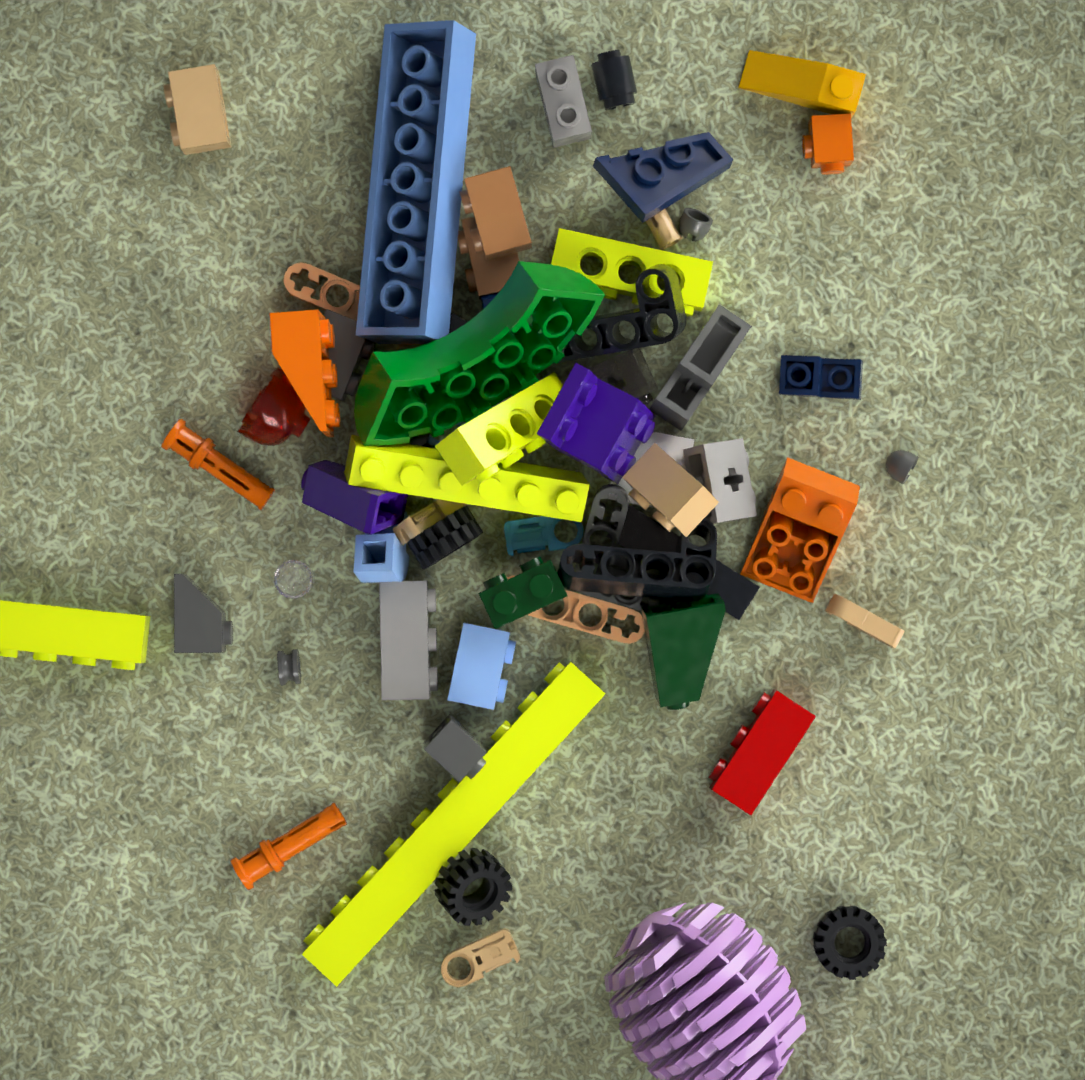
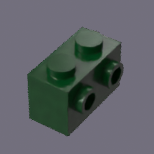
M541 556L519 565L522 572L519 575L507 579L505 573H502L483 582L486 590L478 594L495 629L568 596L551 560L544 563Z

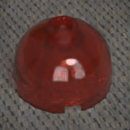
M280 366L274 369L270 375L272 379L267 386L265 385L262 391L260 390L244 416L243 424L237 430L238 433L261 445L275 446L282 444L292 434L299 438L311 419L305 415L306 407Z

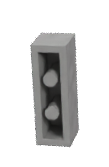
M428 581L379 582L382 701L428 700L431 698L430 691H438L437 667H430V652L437 651V629L429 628V612H436V588L428 589Z

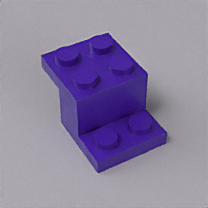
M575 363L540 426L537 435L556 450L596 470L604 478L618 485L621 478L636 463L634 455L641 442L646 443L651 437L655 428L653 420L656 416L639 399L600 380L589 369Z

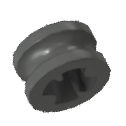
M298 649L292 650L290 654L278 651L277 664L280 685H286L290 680L294 681L295 684H301Z

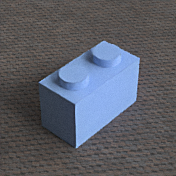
M463 623L448 701L494 710L496 702L504 703L508 680L501 679L504 663L512 665L516 641L509 640L510 632Z

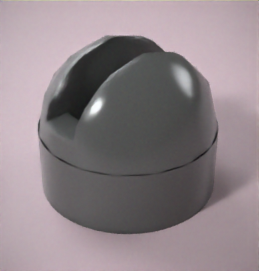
M685 208L679 221V232L684 238L688 234L693 235L692 241L696 242L706 236L713 220L700 210Z
M905 450L892 452L886 461L888 474L894 480L904 484L910 476L908 475L909 471L914 469L919 457Z

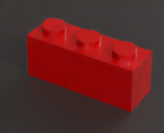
M773 689L770 695L765 692L761 694L751 712L756 714V717L748 728L741 725L730 742V745L735 749L727 761L720 758L708 775V778L713 780L709 787L711 790L749 815L753 814L816 718L814 714Z

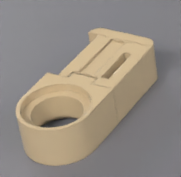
M438 499L404 519L392 530L403 546L425 529L467 505Z
M835 593L825 609L827 613L845 620L847 624L891 648L897 647L905 632L901 628Z
M503 928L449 952L442 961L441 974L449 985L463 987L484 978L483 971L487 973L512 962V958L518 963L520 953L510 931ZM455 957L465 958L470 964V973L463 979H455L448 972V963Z

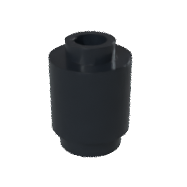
M620 50L598 54V62L592 63L591 67L600 102H604L605 110L616 109V106L619 105L625 107L635 104L634 94L637 93L629 55L621 56Z

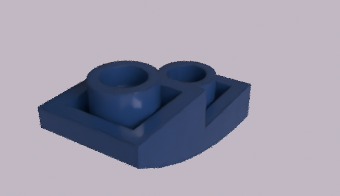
M781 355L779 395L861 400L863 361L860 359L821 358L820 356Z

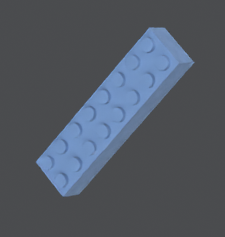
M454 20L385 24L356 325V336L378 344H427L449 334L461 208L459 191H462L476 42V33Z

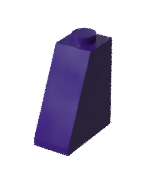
M329 460L310 464L303 474L301 488L304 490L302 503L357 530L373 534L403 521L408 494L348 485L344 474L345 465Z

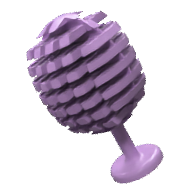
M685 903L647 915L630 931L615 957L622 955L626 950L629 953L604 976L606 991L610 992L612 989L613 992L617 991L609 1001L613 1017L617 1018L619 1016V1019L623 1018L619 1024V1030L626 1041H634L631 1050L639 1061L648 1062L646 1069L656 1079L659 1078L660 1080H777L776 1078L781 1074L794 1048L786 1049L806 1030V1024L803 1014H799L795 1018L802 1004L797 990L793 987L789 990L791 977L785 966L781 965L779 967L776 965L778 955L772 947L761 945L763 937L752 927L750 929L744 928L746 925L744 923L745 920L734 913H727L715 919L714 917L724 907L714 903L698 905L693 909L680 913L676 918L672 917V915Z

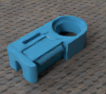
M540 516L507 521L504 524L507 552L510 556H514L513 550H517V553L546 550L545 546H548L549 551L566 549L581 541L584 532L581 522L572 521L577 527V536L573 541L564 543L559 541L554 534L555 525L563 519Z

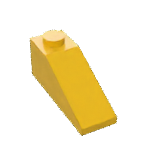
M749 50L738 88L828 114L851 113L852 118L856 112L866 74L829 63Z

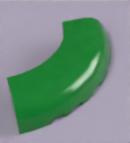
M518 261L513 273L496 297L480 313L457 330L440 339L415 348L391 352H372L355 397L354 418L361 442L364 446H388L409 443L410 437L431 433L434 438L443 435L444 430L452 428L455 424L462 421L466 424L490 410L492 406L503 401L508 396H514L539 381L536 377L538 373L548 368L553 362L557 364L565 356L562 350L575 334L582 335L604 299V292L593 281L568 268L552 264Z

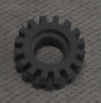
M464 506L409 540L407 545L422 569L425 570L483 533V530L468 506Z
M471 848L470 855L465 850L458 852L460 859L455 860L451 856L447 860L450 863L448 869L444 866L440 868L439 873L443 878L435 879V885L438 889L434 891L440 904L456 922L459 923L461 921L463 925L470 926L472 921L477 926L482 924V917H485L489 922L494 918L491 914L494 910L500 913L504 909L500 903L501 901L508 902L510 899V895L506 891L512 890V884L509 881L511 877L506 869L487 850L482 849L480 852L477 848ZM484 878L482 884L475 892L463 896L465 889L470 883L476 879Z
M840 906L834 911H828L825 914L826 916L817 923L818 927L813 935V947L818 960L825 969L839 978L846 977L849 980H856L858 976L863 978L868 976L869 971L872 969L876 970L879 967L880 959L884 960L886 954L884 947L887 946V939L884 937L885 931L871 913L857 906ZM846 927L859 929L865 940L862 951L853 957H844L835 949V937L840 930Z

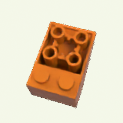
M318 309L270 313L272 354L319 430L327 437H334V427H340L339 404L332 400L331 388L338 387L336 364L332 363V359L329 360L328 348H335L333 324H330L329 319H326Z
M787 457L740 575L813 603L857 506L860 486Z

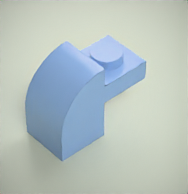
M405 511V513H404V518H403V520L408 517V514H407L406 511ZM398 524L373 534L364 533L356 535L353 572L361 583L402 582L406 578L409 566L406 544L402 546L392 530Z

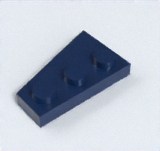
M709 132L666 141L664 146L643 150L640 147L628 150L626 155L610 158L609 155L596 157L593 167L643 223L730 169L733 158Z

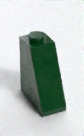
M716 593L706 595L699 601L677 600L641 607L655 698L660 708L666 707L669 710L686 708L690 705V702L700 700L725 615V602Z

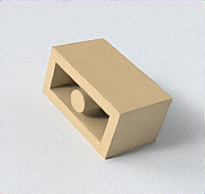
M215 64L168 72L170 84H164V94L167 107H174L176 122L170 123L174 146L180 145L185 155L231 148L220 75Z
M656 443L622 477L633 488L628 495L644 510L651 505L657 510L652 515L655 520L668 532L675 527L685 537L719 503L699 481Z

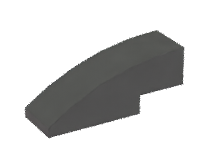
M719 304L649 410L682 431L752 326Z

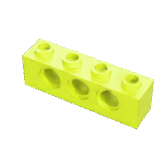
M559 228L551 264L568 268L590 279L604 292V298L616 300L618 293L633 297L631 303L639 305L636 283H624L618 274L620 268L624 265H634L641 274L657 264L668 265L678 276L686 316H693L694 310L701 312L704 307L713 261ZM588 256L598 258L603 266L601 272L593 276L585 274L580 268V263L584 258ZM652 274L649 279L650 288L658 294H663L664 291L657 284L659 276Z
M555 372L460 426L435 445L461 486L475 478L481 484L500 471L497 466L501 463L506 469L525 456L521 451L524 448L530 454L547 443L537 435V432L563 387Z

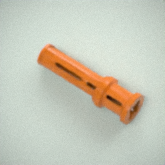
M179 419L164 439L161 447L165 450L172 449L189 461V467L192 469L196 468L197 470L200 468L204 469L262 510L275 492V489L270 488L244 468L214 449L216 445L213 443V440L210 438L203 439L186 427V421Z
M332 803L323 811L292 828L284 835L273 841L269 839L259 842V848L241 859L235 857L230 862L247 890L254 888V882L272 871L280 872L285 866L284 862L332 832L346 826L347 822L339 808H337V805Z

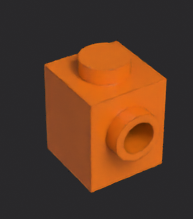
M851 113L811 116L808 121L809 135L802 136L803 158L811 159V169L821 168V174L831 175L845 172L844 166H850L854 161Z

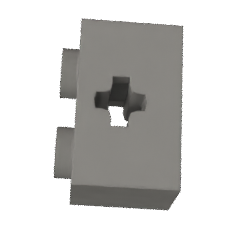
M574 55L535 64L536 79L553 148L591 139V125Z
M743 438L683 449L686 471L699 481L719 502L705 519H708L713 524L757 516L755 508L756 496L751 486L748 469L749 457L744 447Z

